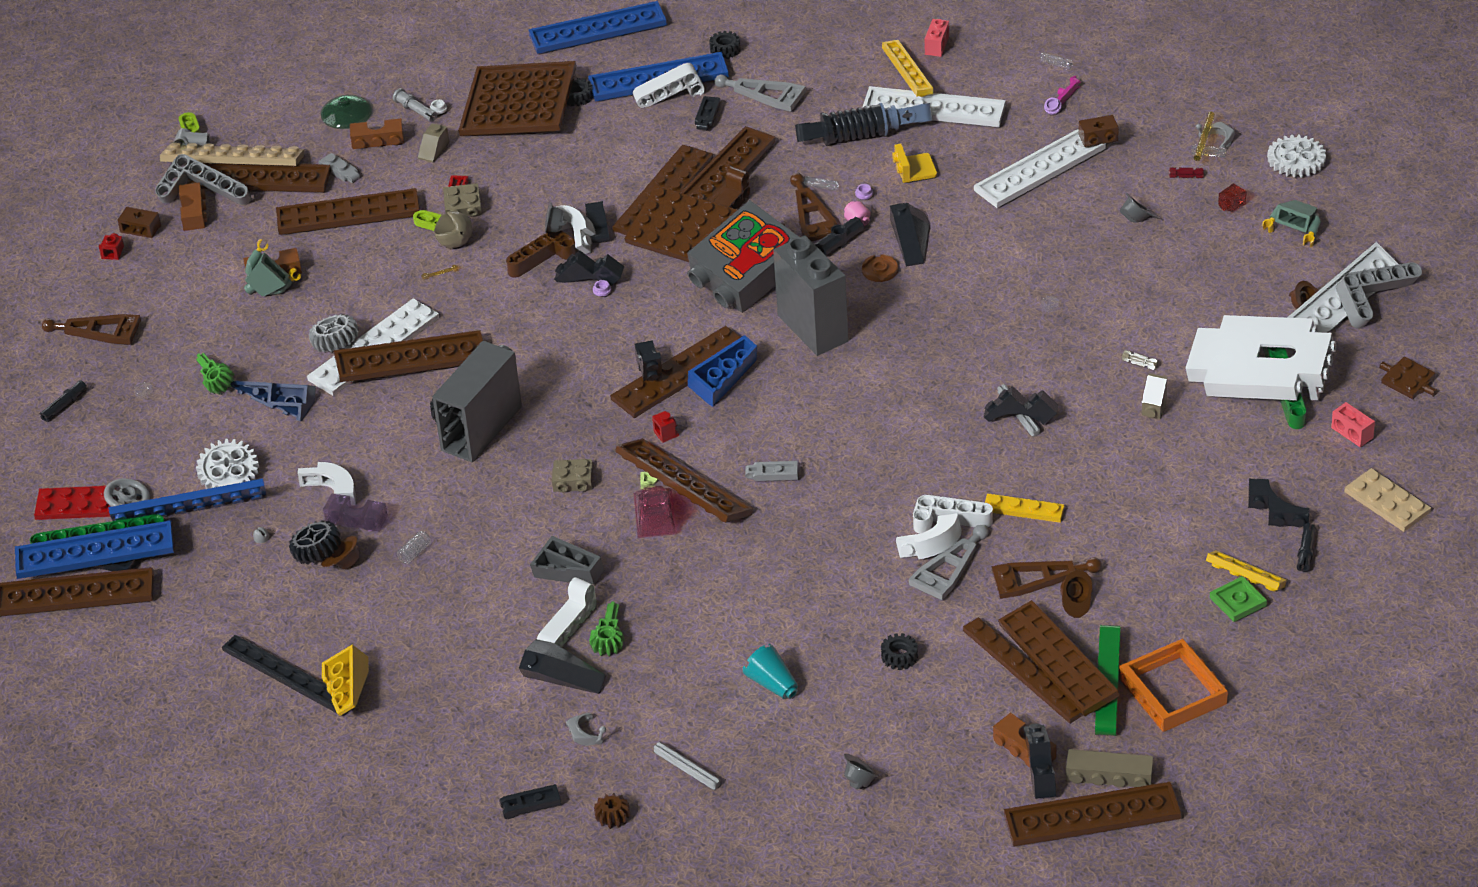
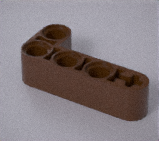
M734 167L729 168L726 174V188L713 203L733 209L739 208L750 194L749 173Z
M562 230L544 233L506 258L508 275L513 278L520 277L555 254L567 260L571 254H576L575 240Z

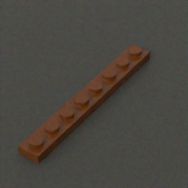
M977 617L963 626L964 633L1068 723L1071 724L1083 716L1039 668L983 620Z

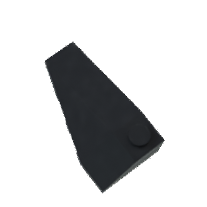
M909 203L890 205V222L906 267L924 264L929 230L926 214Z
M535 639L525 649L519 665V670L524 677L600 694L606 677L605 674L557 644Z

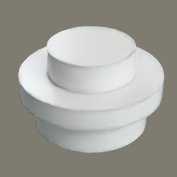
M434 100L431 103L430 109L439 115L447 111V105L443 100Z

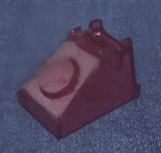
M649 486L633 493L638 538L677 534L672 489L669 487L664 488L663 486Z

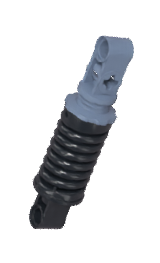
M879 103L869 107L845 109L843 112L841 110L836 113L830 112L829 115L821 112L819 122L795 125L797 142L823 138L825 145L835 143L836 139L838 142H842L843 136L845 141H849L850 137L852 140H855L856 134L858 139H862L863 135L865 138H868L869 132L872 137H875L877 132L879 136H887L889 129L897 130L899 125L932 121L930 103L896 109L895 105L890 106V108H884V105ZM906 112L910 113V117L907 119L903 118Z

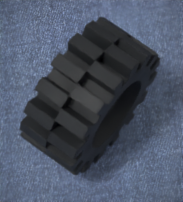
M721 31L718 34L714 33L709 39L710 53L721 52L723 58L726 57V59H729V56L733 58L739 54L740 38L735 32L733 34L732 31L728 33L726 31H723L724 33H721Z
M577 78V80L573 79L567 105L575 106L577 104V106H580V104L585 105L586 102L589 103L592 100L593 93L590 81L580 80V78Z
M895 633L894 637L889 635L888 639L885 638L881 644L882 662L887 667L891 665L893 670L895 667H898V670H901V667L908 669V665L912 667L918 658V644L914 638L911 639L910 635L905 637L904 633H901V636ZM897 649L907 651L903 654L893 653V651Z

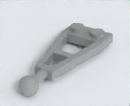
M722 74L715 78V85L717 87H733L736 93L786 111H792L806 93V86L788 82L743 78L733 81ZM764 89L783 91L778 100L762 94Z
M984 525L975 526L973 535L968 540L962 538L951 548L921 566L909 578V585L943 600L954 589L975 553V543L978 540L987 538V527ZM962 549L967 550L962 558L955 556ZM944 562L956 566L949 581L931 573V571Z

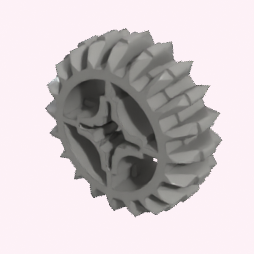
M335 314L334 316L323 318L322 321H318L317 324L313 325L309 330V340L318 352H333L334 350L345 348L346 345H350L351 342L355 341V338L358 337V326L353 317L347 314Z

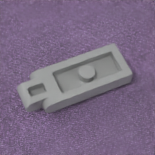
M333 153L318 161L319 164L330 165V173L344 182L348 180L353 183L360 178L355 167Z
M797 461L755 462L753 465L745 467V477L755 481L798 480Z

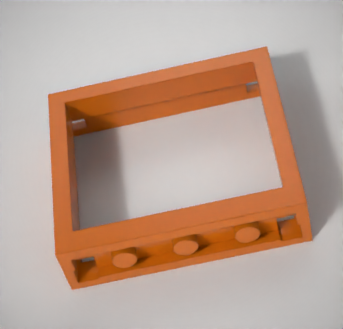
M1180 639L1119 666L1120 681L1162 732L1227 704L1228 691L1225 689V685L1219 682L1215 673L1208 669L1204 660L1196 655L1193 647H1190L1184 639ZM1181 658L1211 695L1168 713L1138 676Z

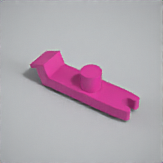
M1076 75L1070 78V85L1066 89L1062 87L1058 89L1057 94L1059 96L1057 99L1060 100L1062 105L1077 89L1081 88L1078 85L1081 81L1076 78Z

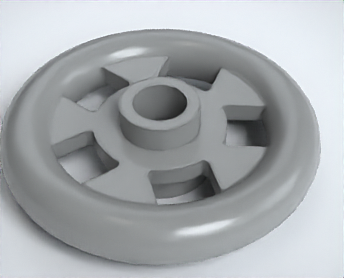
M116 479L110 482L104 489V498L111 507L139 502L140 500H136L137 496L142 497L141 501L150 500L148 489L142 483L133 479ZM117 487L121 488L119 491L115 490ZM117 496L118 501L114 500L113 497Z

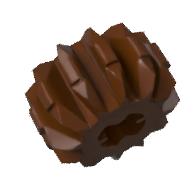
M605 793L604 798H598L594 806L595 819L597 822H600L602 827L608 824V827L611 828L615 824L619 828L620 823L626 824V820L629 818L630 809L628 801L622 795L616 796L613 793L612 796H608Z

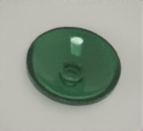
M347 94L329 100L322 107L320 114L322 121L326 125L336 129H349L352 123L366 122L371 116L372 107L365 98Z

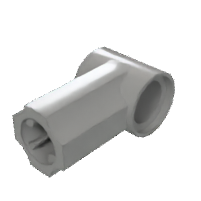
M182 128L178 130L174 143H180V145L196 143L197 146H204L205 144H210V134L194 133Z

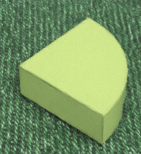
M640 472L641 489L649 488L657 483V478L651 477L647 472Z

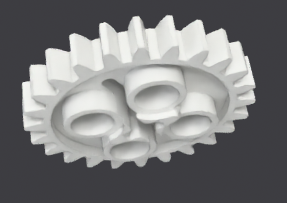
M1291 135L1290 138L1284 136L1283 140L1278 138L1277 142L1273 141L1272 145L1269 146L1267 157L1270 167H1274V171L1279 170V174L1285 172L1286 176L1292 174L1295 178L1296 175L1303 177V174L1310 176V172L1316 174V170L1320 171L1326 161V150L1323 149V145H1319V141L1314 142V138L1308 140L1307 136L1301 138L1298 135L1294 138Z
M225 439L223 444L218 440L217 446L211 443V449L204 448L205 454L200 453V459L197 460L198 466H196L198 479H200L201 485L206 486V489L256 480L255 475L258 474L259 463L254 449L250 450L249 444L244 446L243 441L236 444L235 439L231 443L228 442V439Z

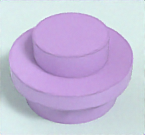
M1053 97L1047 99L1044 105L1045 111L1051 115L1057 114L1062 108L1060 100Z
M860 184L855 191V195L859 199H869L873 196V190L868 184Z
M599 280L594 284L593 293L597 296H606L611 292V286L605 280Z

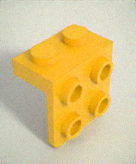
M902 144L894 145L895 152H892V159L896 163L897 173L900 174L903 183L937 176V171L929 153L906 156Z

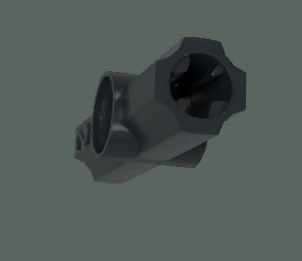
M855 216L843 225L833 226L831 233L817 242L815 246L825 256L836 248H844L847 246L850 238L864 229V224Z

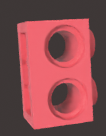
M932 19L924 39L925 55L942 57L949 39V21Z
M1347 402L1333 411L1331 428L1357 446L1361 447L1374 438L1375 421Z

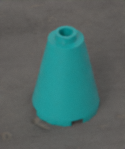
M768 644L769 647L767 648L764 645L761 646L747 659L749 664L747 668L743 666V673L746 677L779 697L791 699L798 691L797 682L776 648L772 644Z

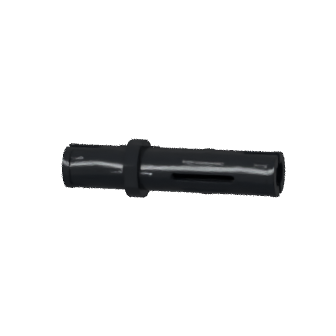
M79 380L70 389H66L63 395L39 413L41 419L48 422L69 403H74L77 397L87 390L86 384Z
M1306 523L1303 526L1301 546L1297 553V570L1301 571L1303 565V572H1307L1310 569V560L1313 557L1312 547L1316 526L1312 524L1311 530H1309L1310 523Z

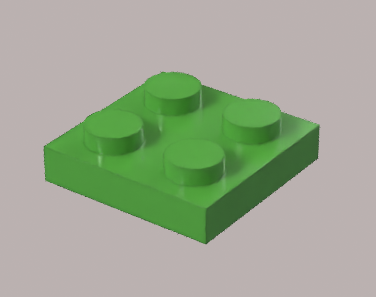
M1243 576L1210 592V599L1233 622L1267 606V600Z

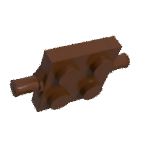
M1405 356L1394 366L1384 361L1379 366L1380 369L1388 372L1381 378V383L1412 400L1423 392L1433 397L1438 392L1437 389L1429 386L1435 379L1436 373Z

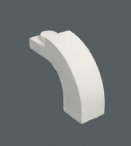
M565 205L556 206L564 211V219L567 220L566 225H563L561 230L573 228L575 248L584 254L590 253V236L595 235L592 222L573 207Z
M318 462V466L315 468H298L300 487L327 486L334 490L336 506L356 505L353 479L349 472L341 466L328 462Z
M958 513L938 516L937 524L924 533L897 537L896 544L900 558L918 556V559H924L951 548L961 536L962 530Z

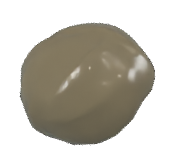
M449 211L441 215L434 229L435 238L442 246L448 249L463 246L472 235L470 218L466 214L457 211Z

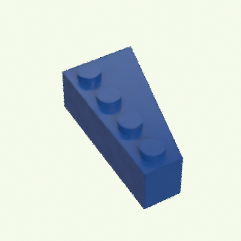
M745 335L689 370L688 387L713 407L757 361V345Z

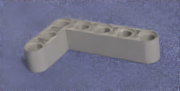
M180 154L174 159L155 189L162 203H171L179 193V185H184L189 178L197 183L200 182L206 188L239 205H247L251 201V194L244 184L185 154Z
M1411 262L1345 274L1336 285V291L1351 325L1357 329L1363 328L1373 317V312L1365 293L1410 286L1422 274V269L1418 264Z

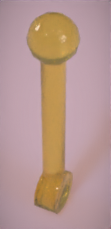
M452 265L450 268L443 269L430 274L423 273L421 277L423 280H426L429 277L443 274L449 271L456 272L458 270V266Z

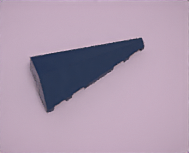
M233 381L230 384L232 388L238 390V393H245L251 396V399L272 409L282 410L283 414L297 417L296 420L298 421L304 419L315 402L316 386L247 381Z

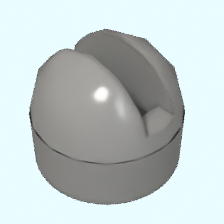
M259 527L254 530V541L257 543L267 542L269 540L267 529Z

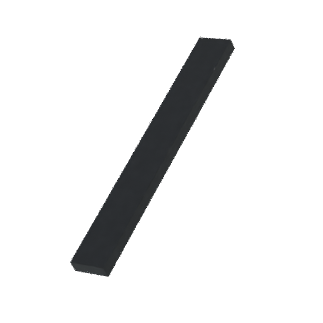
M234 635L222 646V650L337 713L332 703V696L328 693L325 683L237 635Z

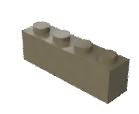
M1068 749L1066 781L1114 785L1116 787L1151 785L1153 756Z

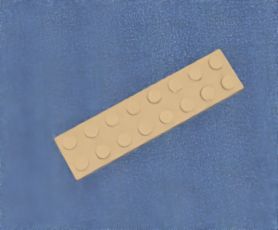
M171 143L160 154V161L173 162L178 155L185 154L201 163L296 166L304 157V149H299L297 146L288 148L272 146L271 148H265L263 145L255 147L238 145L237 147H231L229 144L197 146L196 143L187 145Z

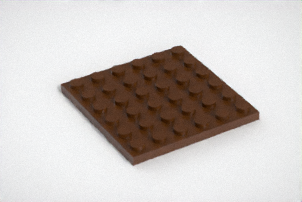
M576 61L477 66L459 126V135L560 131L577 67Z

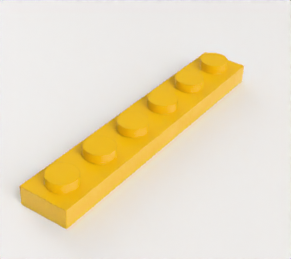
M900 41L882 42V49L916 97L933 94V87Z

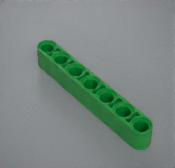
M1262 347L1266 358H1288L1285 347ZM1301 393L1298 394L1297 400H1280L1289 427L1292 429H1302L1306 422V408Z
M156 514L41 532L31 536L30 544L164 522V518Z
M1100 625L1098 670L1118 690L1120 626ZM1117 698L1096 710L1095 735L1116 736Z

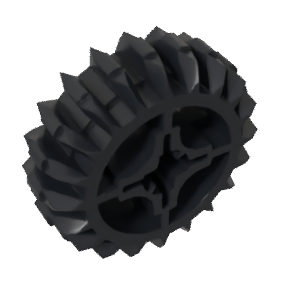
M324 520L320 522L315 521L313 524L302 527L301 530L296 531L295 535L291 536L292 539L289 541L290 552L293 558L301 564L306 563L308 565L311 562L315 564L317 561H322V559L328 558L330 554L335 553L334 550H337L341 544V534L334 523L330 521L325 522Z

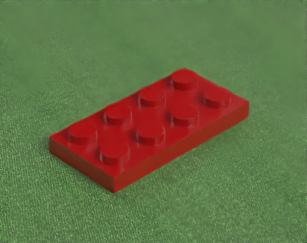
M106 486L39 488L34 513L35 520L111 517L108 508L111 506H109L104 498Z

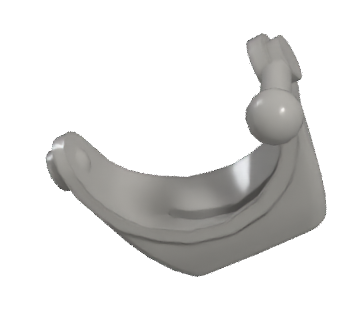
M1216 122L1204 130L1201 129V124L1196 125L1199 131V138L1209 134L1225 136L1224 142L1219 147L1220 151H1225L1231 146L1235 131L1223 122Z
M591 713L578 715L566 721L573 741L584 746L602 744V737L606 732V727L601 726L599 728V736L589 735L582 731L579 724L592 720L593 716Z

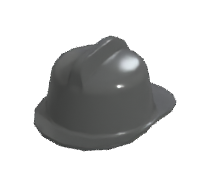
M1126 193L1128 198L1120 208V212L1129 221L1142 222L1150 215L1161 219L1152 210L1138 203Z
M551 202L548 205L545 219L546 234L547 232H559L562 226L567 223V220L564 219V211L554 207Z
M844 754V758L847 761L844 776L849 780V784L853 788L867 787L875 777H879L861 759L850 754Z

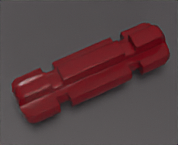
M1170 167L1169 178H1176V176H1179V178H1203L1204 170L1203 168L1179 167V169H1176V167Z

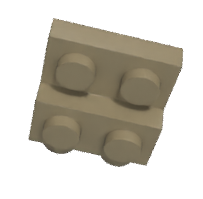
M478 183L443 187L445 213L457 211L470 217L482 214Z
M592 459L554 460L552 468L553 492L592 490Z

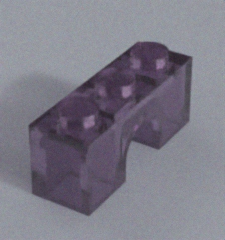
M331 493L323 508L325 522L330 521L334 524L345 525L350 528H361L367 531L380 532L388 517L386 503L367 500L363 507L352 509L350 496Z

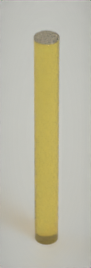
M1209 112L1194 155L1195 161H1200L1215 117L1213 112Z

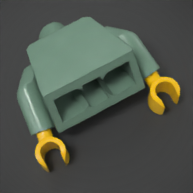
M1297 200L1278 204L1269 216L1270 219L1263 221V230L1268 227L1269 233L1274 231V222L1305 233L1308 232L1309 234L1304 235L1303 245H1305V242H1311L1310 247L1314 246V235L1317 234L1321 223L1316 207Z
M259 239L257 241V250H254L247 260L245 268L247 274L245 281L247 284L244 286V289L248 294L257 291L261 296L282 294L292 284L293 280L298 281L301 278V274L298 273L293 277V273L297 271L296 268L290 269L288 274L265 252L261 254L262 251L268 249V243H266L265 247L261 248L260 243L263 239Z

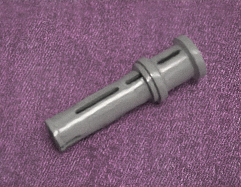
M399 88L394 92L393 101L401 103L405 109H412L430 122L435 120L432 115L437 117L436 112L416 101L415 96L407 94L404 89Z

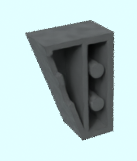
M554 536L550 537L530 564L534 578L571 582L573 578L577 577L593 585L605 571L600 556Z

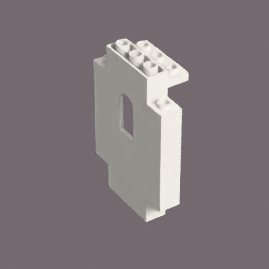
M1224 315L1220 329H1197L1186 365L1188 381L1204 382L1207 396L1297 400L1298 394L1302 392V387H1308L1310 399L1319 400L1320 393L1324 391L1325 380H1328L1329 377L1328 368L1332 366V353L1336 351V341H1333L1332 333L1318 332L1317 327L1314 326L1313 319ZM1261 347H1286L1296 350L1295 355L1287 359L1258 358Z

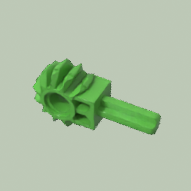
M205 353L197 354L198 358L196 360L202 367L200 372L203 374V384L210 393H217L219 395L222 391L226 392L227 388L231 387V382L234 381V373L230 367L224 363H216L213 359L210 360Z
M615 601L608 603L605 619L600 618L596 629L591 630L589 639L591 648L594 653L599 652L600 656L604 653L610 656L611 652L617 654L618 649H622L624 636L619 628L617 619L619 604L615 603Z

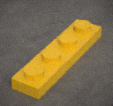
M988 493L985 499V503L990 504L993 507V513L1061 523L1064 512V504Z
M1216 550L1208 553L1206 561L1212 563L1213 567L1227 569L1230 574L1235 576H1244L1249 582L1263 584L1270 591L1284 588L1287 582L1284 578Z

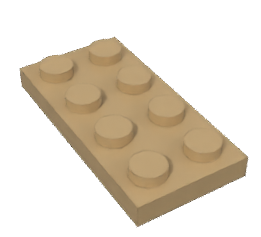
M1372 468L1348 484L1344 490L1345 493L1403 532L1431 513V507Z

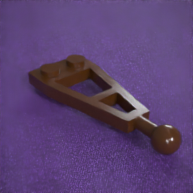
M795 173L791 176L790 183L798 189L795 190L801 233L811 242L823 239L831 233V228L838 224L809 187L804 188L803 175ZM808 197L812 203L802 205V198ZM819 211L826 221L806 225L804 214Z
M118 314L67 319L66 323L55 322L53 319L47 318L42 322V329L45 332L64 330V333L67 335L112 344L131 345L140 325L141 317L140 315ZM118 324L114 335L97 332L95 328L97 325ZM87 326L86 329L77 328V327Z
M1092 557L1086 563L1075 565L1070 560L1013 562L991 567L999 597L1003 599L1021 596L1063 582L1066 576L1074 570H1088L1090 573H1097L1101 570L1102 563L1098 558ZM1066 570L1051 576L1049 574V571ZM1014 572H1042V579L1018 586Z

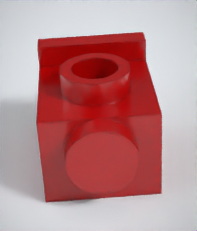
M115 233L104 236L102 243L99 244L101 259L119 260L124 248L122 236Z
M663 411L652 416L653 431L662 443L679 436L675 429L677 423L674 417L670 416L669 412Z

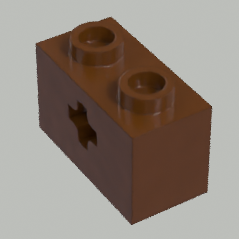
M1113 115L1079 120L1078 135L1084 147L1118 141L1119 127Z
M126 207L117 219L120 233L153 238L161 226L158 212Z

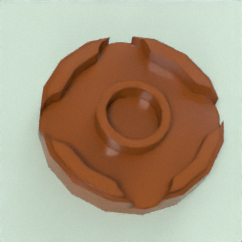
M882 254L880 257H876L873 255L862 263V273L868 280L885 282L896 276L898 265L891 256Z

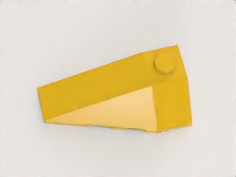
M353 644L322 662V679L327 685L326 689L332 696V703L339 716L356 707L369 672V657Z

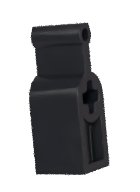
M603 201L585 204L586 217L592 222L595 229V235L591 236L592 243L610 241Z

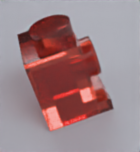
M1234 183L1219 193V207L1224 211L1229 210L1233 212L1240 206L1246 205L1247 191Z

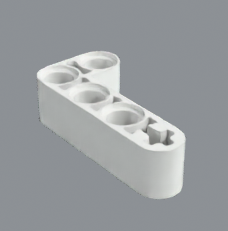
M685 63L636 87L633 95L637 105L640 108H644L686 88L693 97H695L694 95H702L705 89L694 66L691 63Z
M922 495L917 499L913 512V529L919 534L931 529L933 521L937 522L938 516L958 513L960 525L971 527L984 525L988 528L993 524V507L984 502Z
M577 577L573 578L568 587L569 600L542 629L537 639L555 643L562 647L569 639L568 636H572L580 626L579 624L583 623L591 614L590 611L595 609V586Z

